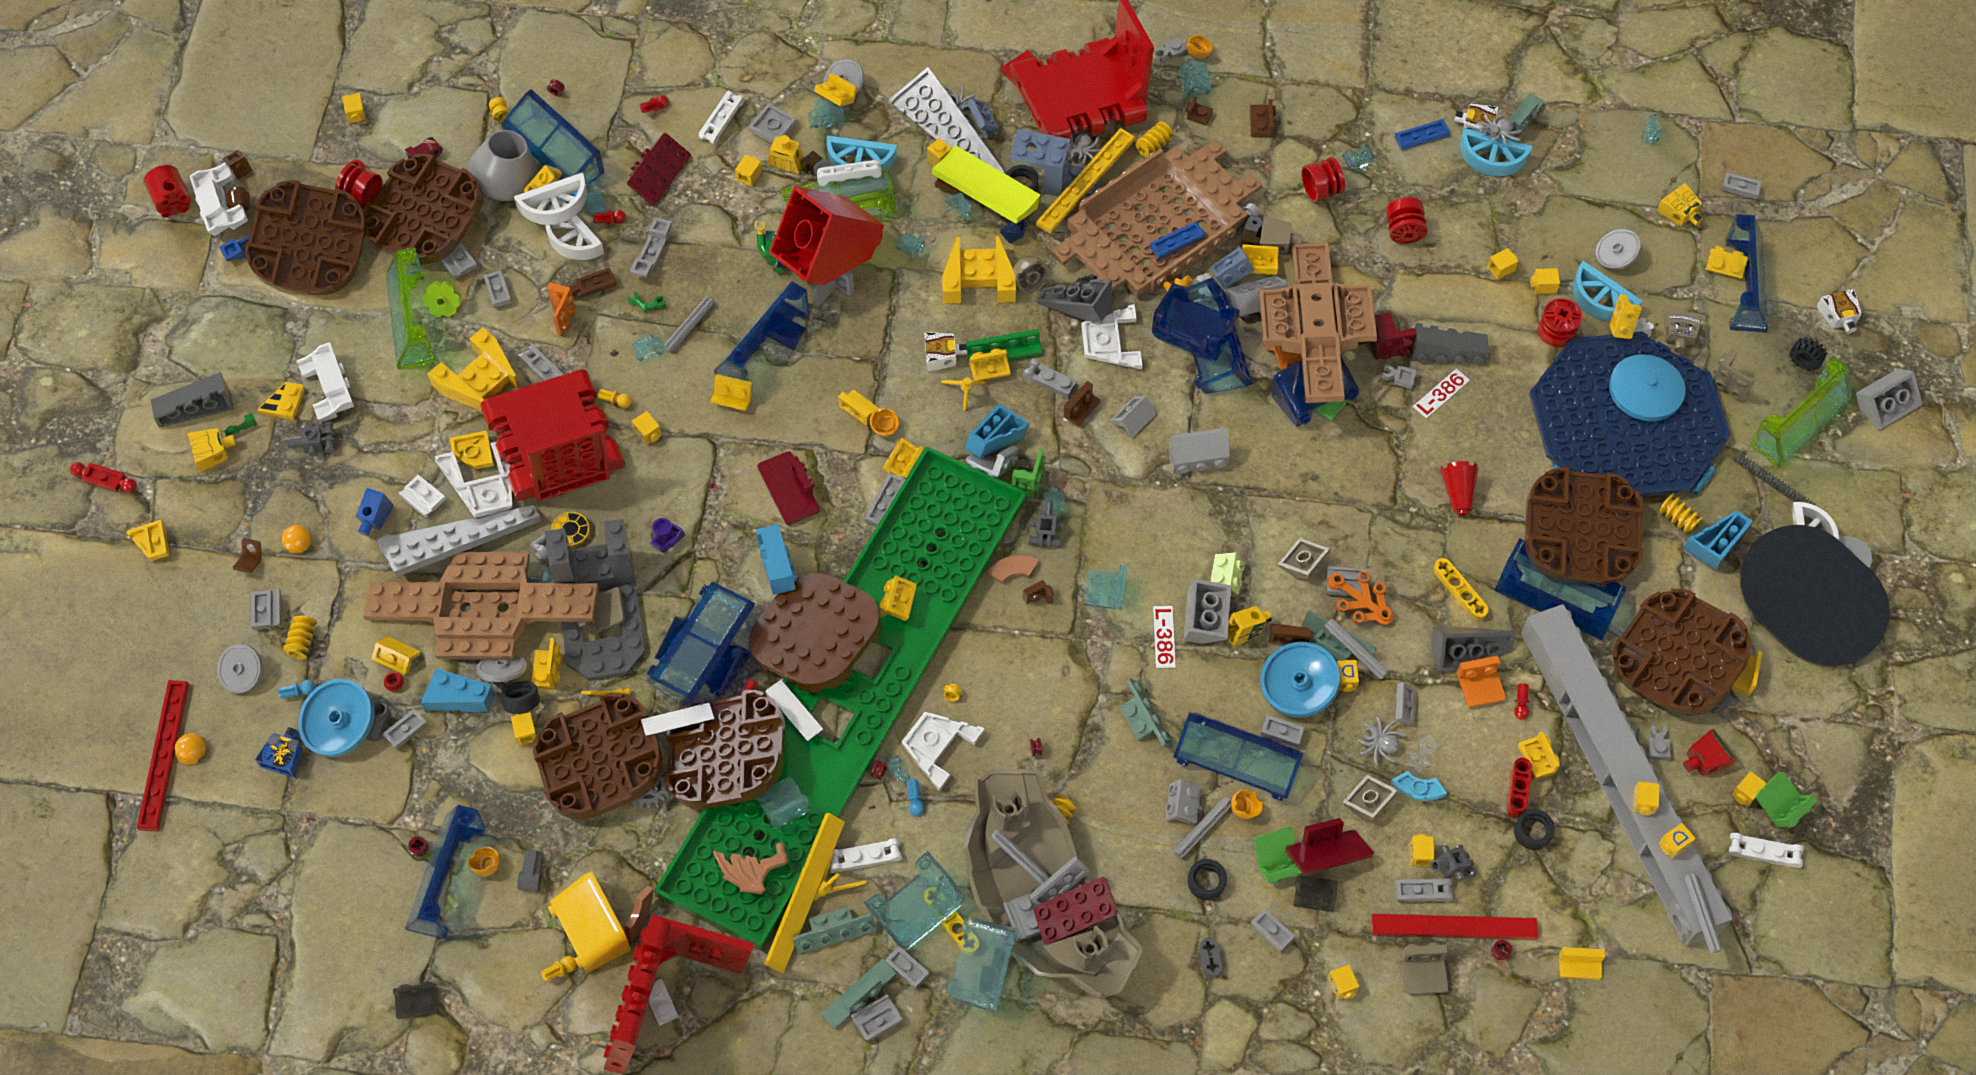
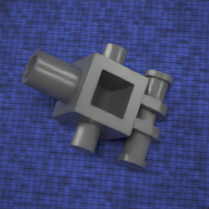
M313 423L308 424V427L300 428V436L287 437L288 448L302 447L305 454L309 453L310 456H316L317 452L324 451V446H326L325 452L333 453L335 451L333 446L335 444L333 423H324L325 430H321L319 426H315Z
M1042 500L1041 514L1037 513L1036 519H1029L1028 527H1035V533L1039 534V537L1029 535L1028 545L1037 544L1038 547H1042L1043 544L1047 548H1050V546L1060 547V538H1051V535H1055V529H1063V522L1056 521L1057 516L1052 515L1053 500Z
M1462 844L1451 850L1448 845L1442 847L1441 851L1443 854L1431 862L1432 871H1441L1444 878L1456 877L1458 881H1461L1465 878L1463 874L1465 870L1469 878L1475 877L1478 874L1473 867V860H1468L1470 855L1465 853Z

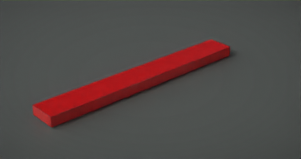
M168 680L137 823L138 831L159 832L175 756V744L179 737L189 689L188 681Z
M1408 914L1371 915L1372 936L1538 939L1537 918Z

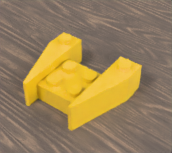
M996 236V249H960V238L957 237L942 276L943 304L961 303V288L997 287V303L1016 302V277L999 236Z
M484 327L469 338L473 351L479 357L459 374L456 375L442 362L427 373L431 385L443 396L481 411L480 404L482 401L495 396L509 383L519 388L516 375L499 343Z

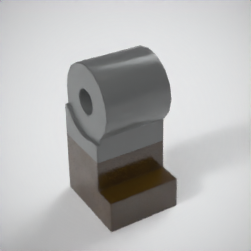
M815 151L810 152L801 160V170L806 174L810 171L816 177L819 168L831 166Z
M1251 216L1248 218L1241 239V249L1242 245L1259 246L1260 238L1258 236L1261 234L1263 224L1260 217Z

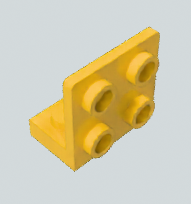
M550 638L549 650H535L531 682L536 684L538 689L556 690V683L560 682L558 665L562 664V653H560V646L556 644L555 638Z

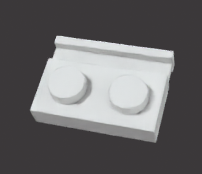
M419 475L411 480L402 492L398 493L403 500L426 518L430 512L435 511L446 500L441 492Z

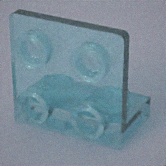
M1120 565L1119 572L1115 571V573L1090 569L1088 571L1084 605L1122 610L1128 565Z

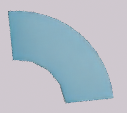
M1406 771L1391 780V784L1399 792L1415 800L1433 801L1447 796V792L1436 777L1429 780L1420 779Z

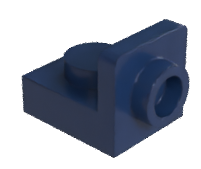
M1023 219L1017 224L1009 220L1008 225L1000 229V233L1009 243H1013L1024 237L1027 223Z

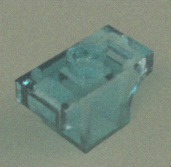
M826 98L814 100L815 108L808 113L810 129L844 124L843 107L835 106L832 101Z

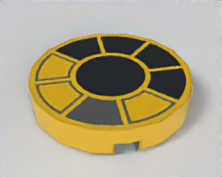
M566 512L559 515L552 524L551 530L565 528L570 548L581 546L590 535V525L587 519L580 513Z

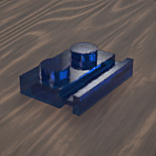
M773 311L761 334L794 351L806 327Z

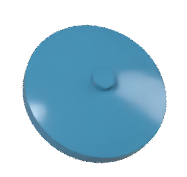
M1634 355L1625 358L1614 368L1609 381L1610 394L1615 404L1629 416L1643 421H1660L1672 416L1678 411L1685 397V383L1678 370L1664 359L1652 355Z
M1308 642L1290 643L1274 651L1266 660L1261 671V688L1265 699L1276 711L1290 717L1312 716L1325 710L1336 698L1340 687L1339 668L1333 656L1321 646Z
M333 679L315 688L304 701L298 718L299 734L304 744L313 752L324 757L343 756L359 747L368 736L374 722L375 710L370 694L364 687L348 679Z

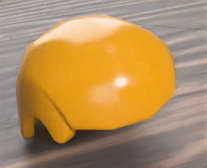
M1194 35L1187 42V51L1193 58L1202 60L1207 58L1213 51V43L1201 35Z
M1187 275L1182 280L1175 278L1171 282H1165L1163 286L1169 295L1181 297L1189 292L1193 282L1190 275Z
M882 408L874 411L870 418L871 428L880 436H890L899 428V418L893 410Z
M291 525L282 534V546L289 553H302L311 545L312 536L305 527Z
M196 733L184 734L175 744L176 758L182 764H197L198 760L205 756L206 742L202 736Z
M1244 789L1237 791L1232 796L1231 808L1237 817L1248 820L1257 817L1262 812L1263 802L1257 799V793Z
M482 847L474 850L472 857L467 859L469 869L480 877L491 876L496 872L501 863L499 853L492 847Z

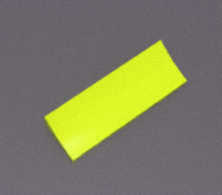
M956 145L932 168L931 174L1016 224L1038 208L1040 194Z

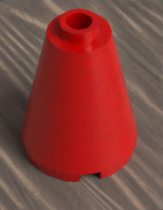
M1457 461L1447 463L1446 468L1443 465L1440 467V473L1453 512L1459 516L1468 515L1473 509L1479 469L1478 464L1475 462L1474 466L1469 465V461Z

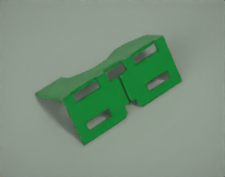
M252 413L245 415V420L240 425L228 426L224 430L226 437L240 433V430H247L249 427L256 426L257 423Z

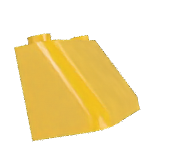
M592 871L581 876L549 901L551 905L548 906L552 917L557 916L578 956L574 958L579 969L584 968L586 974L631 951L627 937Z

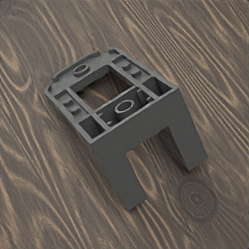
M624 519L604 522L607 544L572 550L565 528L545 531L549 567L554 583H597L599 586L598 591L615 587L621 590L625 616L624 622L621 623L623 636L584 642L583 629L579 627L577 622H561L566 664L589 681L628 675L636 662L645 655L632 551Z

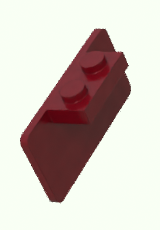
M663 133L650 149L645 148L640 155L642 157L639 162L636 161L630 168L633 171L629 175L630 178L627 181V185L650 205H655L691 157L690 152L667 133Z
M787 451L757 464L759 473L786 525H791L820 512V507L813 495L814 481L811 476H807L805 463L803 461L800 462L798 456L794 457L791 451Z
M1341 818L1305 826L1302 842L1286 846L1285 849L1287 855L1303 874H1310L1369 859L1374 855L1373 850L1357 831L1348 830L1342 832L1344 822Z
M1100 877L1087 884H1081L1069 892H1063L1057 897L1035 906L1033 909L1043 943L1046 945L1065 939L1118 914L1108 880L1105 877Z

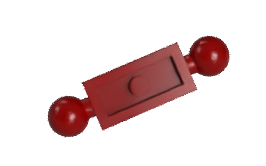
M75 462L70 466V473L73 476L81 477L83 482L114 492H118L121 487L126 493H132L137 488V483L134 479H125V474L93 463H89L87 468L81 462Z

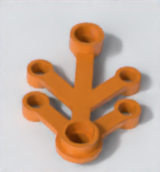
M1361 571L1357 575L1361 593L1346 583L1340 573H1333L1328 578L1327 583L1331 589H1342L1357 600L1350 602L1344 599L1340 600L1336 604V609L1339 612L1343 613L1346 610L1368 608L1373 612L1364 614L1361 611H1356L1352 615V621L1355 624L1374 620L1381 625H1387L1392 622L1394 614L1386 606L1383 594L1386 589L1385 585L1377 582L1372 588L1373 593L1376 594V605L1371 600L1368 585L1370 575L1367 571ZM1360 575H1364L1366 580H1363ZM1335 577L1340 580L1339 583L1334 580ZM1376 586L1381 587L1382 591H1378ZM1340 603L1345 605V609L1340 607ZM1382 612L1386 613L1387 617H1383ZM1359 615L1361 620H1357L1355 616Z

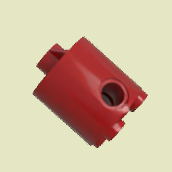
M160 165L151 169L145 175L144 184L157 212L163 218L189 211L191 197L176 167Z

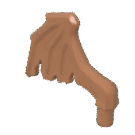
M784 843L776 844L777 854L771 858L762 859L760 864L757 862L756 857L746 855L745 859H743L740 854H732L730 857L732 865H730L725 860L723 853L713 851L724 874L723 878L738 886L740 891L744 893L762 894L765 891L763 881L768 872L787 863Z

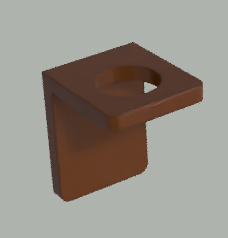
M247 538L242 539V556L234 564L233 570L252 573L262 560L260 541ZM252 544L255 546L256 552H250L247 549V545Z

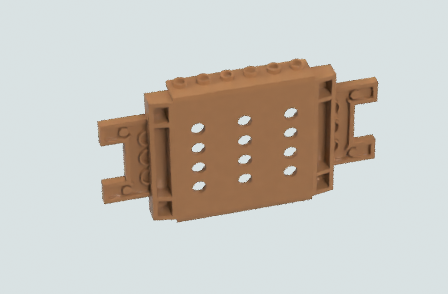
M1216 139L1189 157L1178 146H1175L1165 154L1162 149H1159L1156 152H1152L1145 160L1137 162L1130 170H1125L1118 178L1112 179L1102 189H1097L1090 197L1084 198L1079 204V212L1067 220V228L1074 235L1053 248L1051 255L1062 266L1077 256L1097 279L1111 280L1112 292L1121 285H1124L1136 298L1150 291L1154 293L1165 282L1171 281L1235 236L1236 231L1246 223L1248 215L1238 205L1262 189V183L1251 173L1238 182L1216 162L1227 154V149ZM1163 187H1169L1171 189V192L1163 193L1161 189ZM1179 198L1183 201V203L1181 205H1175L1173 203V200ZM1141 205L1144 207V210L1137 212L1134 210V207ZM1192 210L1195 214L1191 217L1186 216L1184 212ZM1153 217L1156 219V222L1153 224L1147 223L1146 218ZM1202 221L1206 223L1207 226L1201 228L1205 233L1204 239L1160 260L1157 259L1149 247L1151 242L1194 222ZM1114 224L1117 226V229L1114 231L1108 230L1107 225ZM1163 228L1168 233L1166 235H1159L1157 231ZM1120 236H1127L1129 240L1127 242H1120L1118 238ZM1137 247L1140 249V253L1132 254L1130 249ZM1144 259L1151 260L1152 264L1150 266H1144L1142 264V261Z

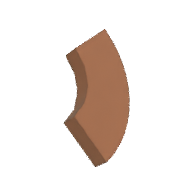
M1022 555L1006 557L993 564L986 572V575L1002 584L1014 576L1030 578L1039 564V560Z
M648 885L635 898L634 909L625 924V935L630 943H632L643 927L652 904L654 888Z

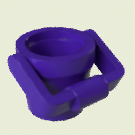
M659 518L652 525V541L650 544L655 549L665 553L685 536V533L681 527L674 523L671 524L668 519Z

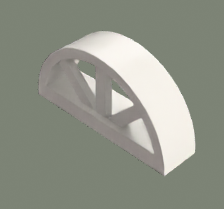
M582 172L516 195L514 198L518 210L525 218L538 224L552 225L571 219L582 209L586 201L587 189ZM578 192L575 197L570 196V194ZM559 198L570 203L560 208L557 199ZM551 201L555 210L544 211L548 202Z
M557 199L560 208L567 205L564 200ZM553 204L549 207L548 210H555ZM577 215L567 220L568 223L562 222L545 225L551 246L564 257L574 260H589L604 254L603 245ZM552 228L569 229L572 231L557 239L552 233ZM578 235L576 246L565 244Z
M1793 502L1792 517L1794 525H1805L1804 516L1814 519L1809 526L1817 527L1820 523L1828 533L1839 540L1836 524L1824 510L1809 503Z

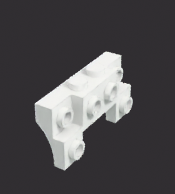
M223 163L212 169L198 170L189 176L196 195L195 200L201 210L200 215L204 219L207 231L210 234L216 236L229 227L234 230L248 221L243 206L239 204L231 209L226 206V196L222 186L234 179L228 164Z
M330 342L318 346L311 354L297 360L303 379L317 374L326 399L313 404L319 423L336 418V413L354 407L348 392V388H351L348 378H343L342 375L345 373L342 362H337Z

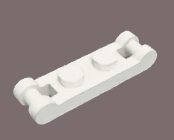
M728 90L700 130L698 138L709 140V143L715 145L738 108L743 105L745 97L734 95V92Z
M877 160L819 168L817 170V181L819 185L824 186L831 181L841 182L846 179H861L866 176L879 178L882 174L881 164Z
M1740 833L1730 834L1732 844L1729 847V855L1793 868H1801L1803 866L1801 855L1804 852V847L1802 845H1789L1743 836ZM1787 853L1793 854V858H1788Z
M892 838L879 843L841 850L834 849L830 872L838 873L902 860V853L898 848L900 846L899 839ZM890 849L891 853L885 855L884 850ZM844 858L845 862L839 863L838 859Z

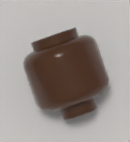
M243 187L230 188L226 193V206L231 209L240 204L243 206L244 211H247L250 208L249 192Z

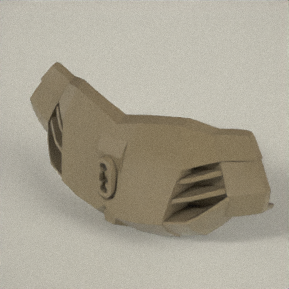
M1029 769L991 770L980 779L976 776L974 779L976 813L968 826L963 846L971 889L977 907L984 911L993 927L992 934L1018 962H1022L1036 975L1068 978L1095 998L1120 994L1132 970H1135L1143 948L1125 930L1119 911L1113 918L1049 945L1043 943L1041 934L1017 942L1004 911L1003 902L1007 903L1013 899L1031 894L1041 884L991 838L992 833L996 829L1001 830L1050 877L1075 855L1077 856L1064 816L1048 798L1039 771ZM1084 876L1067 892L1075 889L1077 886L1081 884H1087L1091 881L1086 876Z

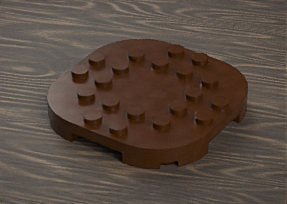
M414 154L413 158L399 160L387 171L389 178L373 202H367L363 209L366 219L365 234L377 248L411 263L424 265L438 262L456 249L480 212L483 202L481 187L468 170L464 168L458 169L436 160L430 154Z
M296 180L282 181L276 183L277 185L271 189L265 190L256 203V213L249 240L245 245L247 262L256 277L265 284L276 288L312 295H328L344 288L355 275L366 233L365 215L356 199L341 189L331 190L301 184L300 181Z
M1567 467L1547 471L1536 480L1526 500L1525 549L1530 561L1540 572L1557 580L1595 585H1612L1623 581L1638 566L1643 554L1641 532L1644 505L1639 492H1635L1629 485V481L1613 473L1607 472L1606 475L1576 472L1569 471Z
M806 574L798 577L797 581L794 582L795 590L777 594L751 629L749 646L757 664L765 672L769 673L771 671L797 684L801 690L821 692L823 688L831 686L833 689L841 685L852 675L850 669L870 643L875 644L879 639L882 631V621L875 601L866 592L827 574Z
M1671 589V591L1660 593V591L1654 593L1640 605V611L1623 635L1619 636L1613 649L1616 674L1628 689L1672 713L1685 716L1706 713L1722 702L1746 667L1751 654V639L1748 629L1737 615L1732 612L1728 614L1697 598L1694 592L1684 589Z
M743 690L741 696L710 702L702 698L685 706L683 709L709 703L714 719L667 730L666 739L669 742L668 772H664V777L668 789L681 804L694 809H705L744 802L761 796L776 783L784 766L785 721L781 710L773 699L761 691Z
M621 693L599 696V702L565 716L560 712L542 726L543 731L534 741L533 755L543 781L544 793L554 809L561 815L576 820L599 816L643 797L659 780L663 769L662 752L656 734L646 736L641 719L649 718V715L643 705L634 697H626Z

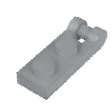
M534 345L529 346L526 352H521L517 355L518 359L542 381L564 375Z
M1031 359L1028 369H1025L1022 374L1025 379L1066 398H1069L1077 385V380L1048 368L1035 359Z
M1400 879L1395 881L1397 902L1454 901V893L1451 892V887H1453L1452 879ZM1438 887L1443 888V892H1438Z

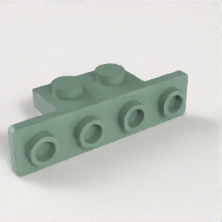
M1530 93L1508 119L1513 124L1512 131L1519 129L1524 131L1529 121L1536 117L1539 109L1544 105V101ZM1518 133V134L1511 135V136L1517 137V136L1519 135V133Z
M1309 610L1302 626L1308 627L1309 630L1317 634L1311 643L1321 646L1338 661L1348 660L1351 655H1354L1325 628V624L1329 620ZM1346 631L1368 653L1374 656L1377 650L1375 646Z
M1129 678L1127 683L1135 697L1119 708L1136 739L1142 741L1155 732L1161 745L1170 749L1173 747L1170 741L1172 738L1161 725L1163 722L1160 716L1153 711V703L1143 693V685L1139 681Z
M847 906L808 918L812 931L794 936L793 940L797 954H802L865 935L877 929L872 913L852 919Z
M882 959L821 1013L823 1018L836 1029L855 1011H859L867 1000L875 997L881 988L896 976V972Z

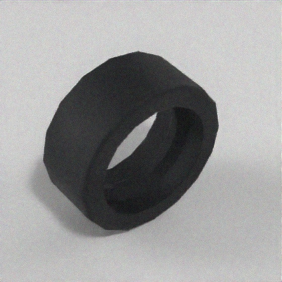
M1016 165L1007 171L1006 175L1013 179L1019 176L1029 178L1032 181V185L1028 188L1037 192L1038 175L1032 167Z
M516 682L505 687L500 693L503 709L507 713H525L533 710L540 703L538 688L533 682Z
M1526 810L1515 823V838L1526 849H1542L1549 844L1554 835V822L1542 810ZM1530 819L1541 822L1546 828L1544 838L1535 840L1526 836L1522 830L1524 822Z
M1201 859L1195 862L1188 873V888L1194 896L1202 900H1213L1223 893L1227 882L1224 867L1212 859ZM1202 869L1214 871L1219 877L1218 886L1212 890L1200 888L1195 882L1196 873Z

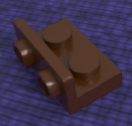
M1272 99L1268 100V105H1250L1251 137L1272 138L1273 131H1276L1277 123L1276 120H1273V116L1276 115V106H1273Z
M1087 380L1064 405L1063 417L1076 426H1080L1100 404L1101 400L1093 395L1092 383Z
M1273 623L1270 625V643H1309L1311 630L1308 627Z

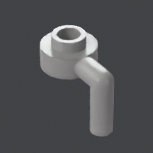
M1252 196L1238 205L1248 214L1247 220L1251 216H1261V211L1256 205L1247 203Z
M544 533L531 543V547L536 551L534 555L540 563L544 562L547 564L549 563L548 552L542 545L546 542V535Z

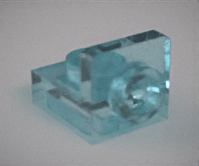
M1657 114L1649 116L1641 137V143L1659 141L1662 130Z
M600 189L587 193L585 205L589 215L606 210Z
M905 232L897 243L896 249L915 258L925 248L924 236L920 234L917 238Z
M1058 488L1047 489V492L1043 493L1044 500H1053L1052 515L1065 514L1063 491H1058Z

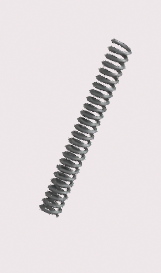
M1742 453L1737 457L1734 456V461L1737 460V463L1743 464V467L1749 469V472L1756 473V476L1762 477V480L1772 484V487L1775 486V489L1778 488V491L1784 493V496L1788 495V498L1791 497V500L1794 499V502H1804L1806 496L1802 498L1803 494L1798 497L1800 492L1794 496L1796 490L1792 492V487L1788 491L1790 485L1786 487L1787 483L1782 486L1784 481L1778 485L1780 479L1776 481L1777 477L1772 480L1774 474L1769 478L1771 472L1766 475L1768 470L1763 473L1764 468H1762L1759 472L1761 466L1757 468L1758 464L1753 467L1755 461L1749 466L1752 459L1747 462L1749 459L1747 457L1743 461L1745 455L1740 459Z

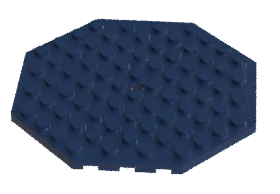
M1642 331L1634 332L1631 339L1614 337L1613 334L1571 338L1529 392L1548 459L1561 467L1569 468V471L1606 475L1608 472L1619 475L1629 481V485L1635 492L1638 491L1641 497L1690 492L1731 434L1710 371L1705 368L1700 369L1690 359L1683 355L1678 356L1670 351L1671 348L1659 341H1653L1648 338V334ZM1652 355L1664 359L1673 365L1681 374L1685 383V397L1678 411L1660 421H1643L1633 417L1630 418L1624 414L1613 401L1609 390L1610 377L1617 364L1630 356Z

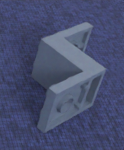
M1017 130L1010 162L1045 169L1044 194L1059 197L1085 168L1069 165L1070 139ZM1034 147L1036 148V150L1029 151L1027 150V148ZM1103 176L1084 198L1090 197L1101 187Z

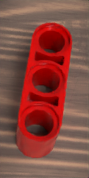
M1520 757L1514 762L1510 772L1506 812L1512 818H1519L1525 812L1528 805L1532 763L1524 757ZM1517 767L1523 768L1525 772L1519 771ZM1515 785L1521 786L1523 790H1518ZM1513 804L1520 805L1521 809L1515 808Z

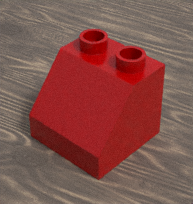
M794 185L769 253L805 282L826 285L872 259L875 248L880 245L883 239L884 224L845 196Z

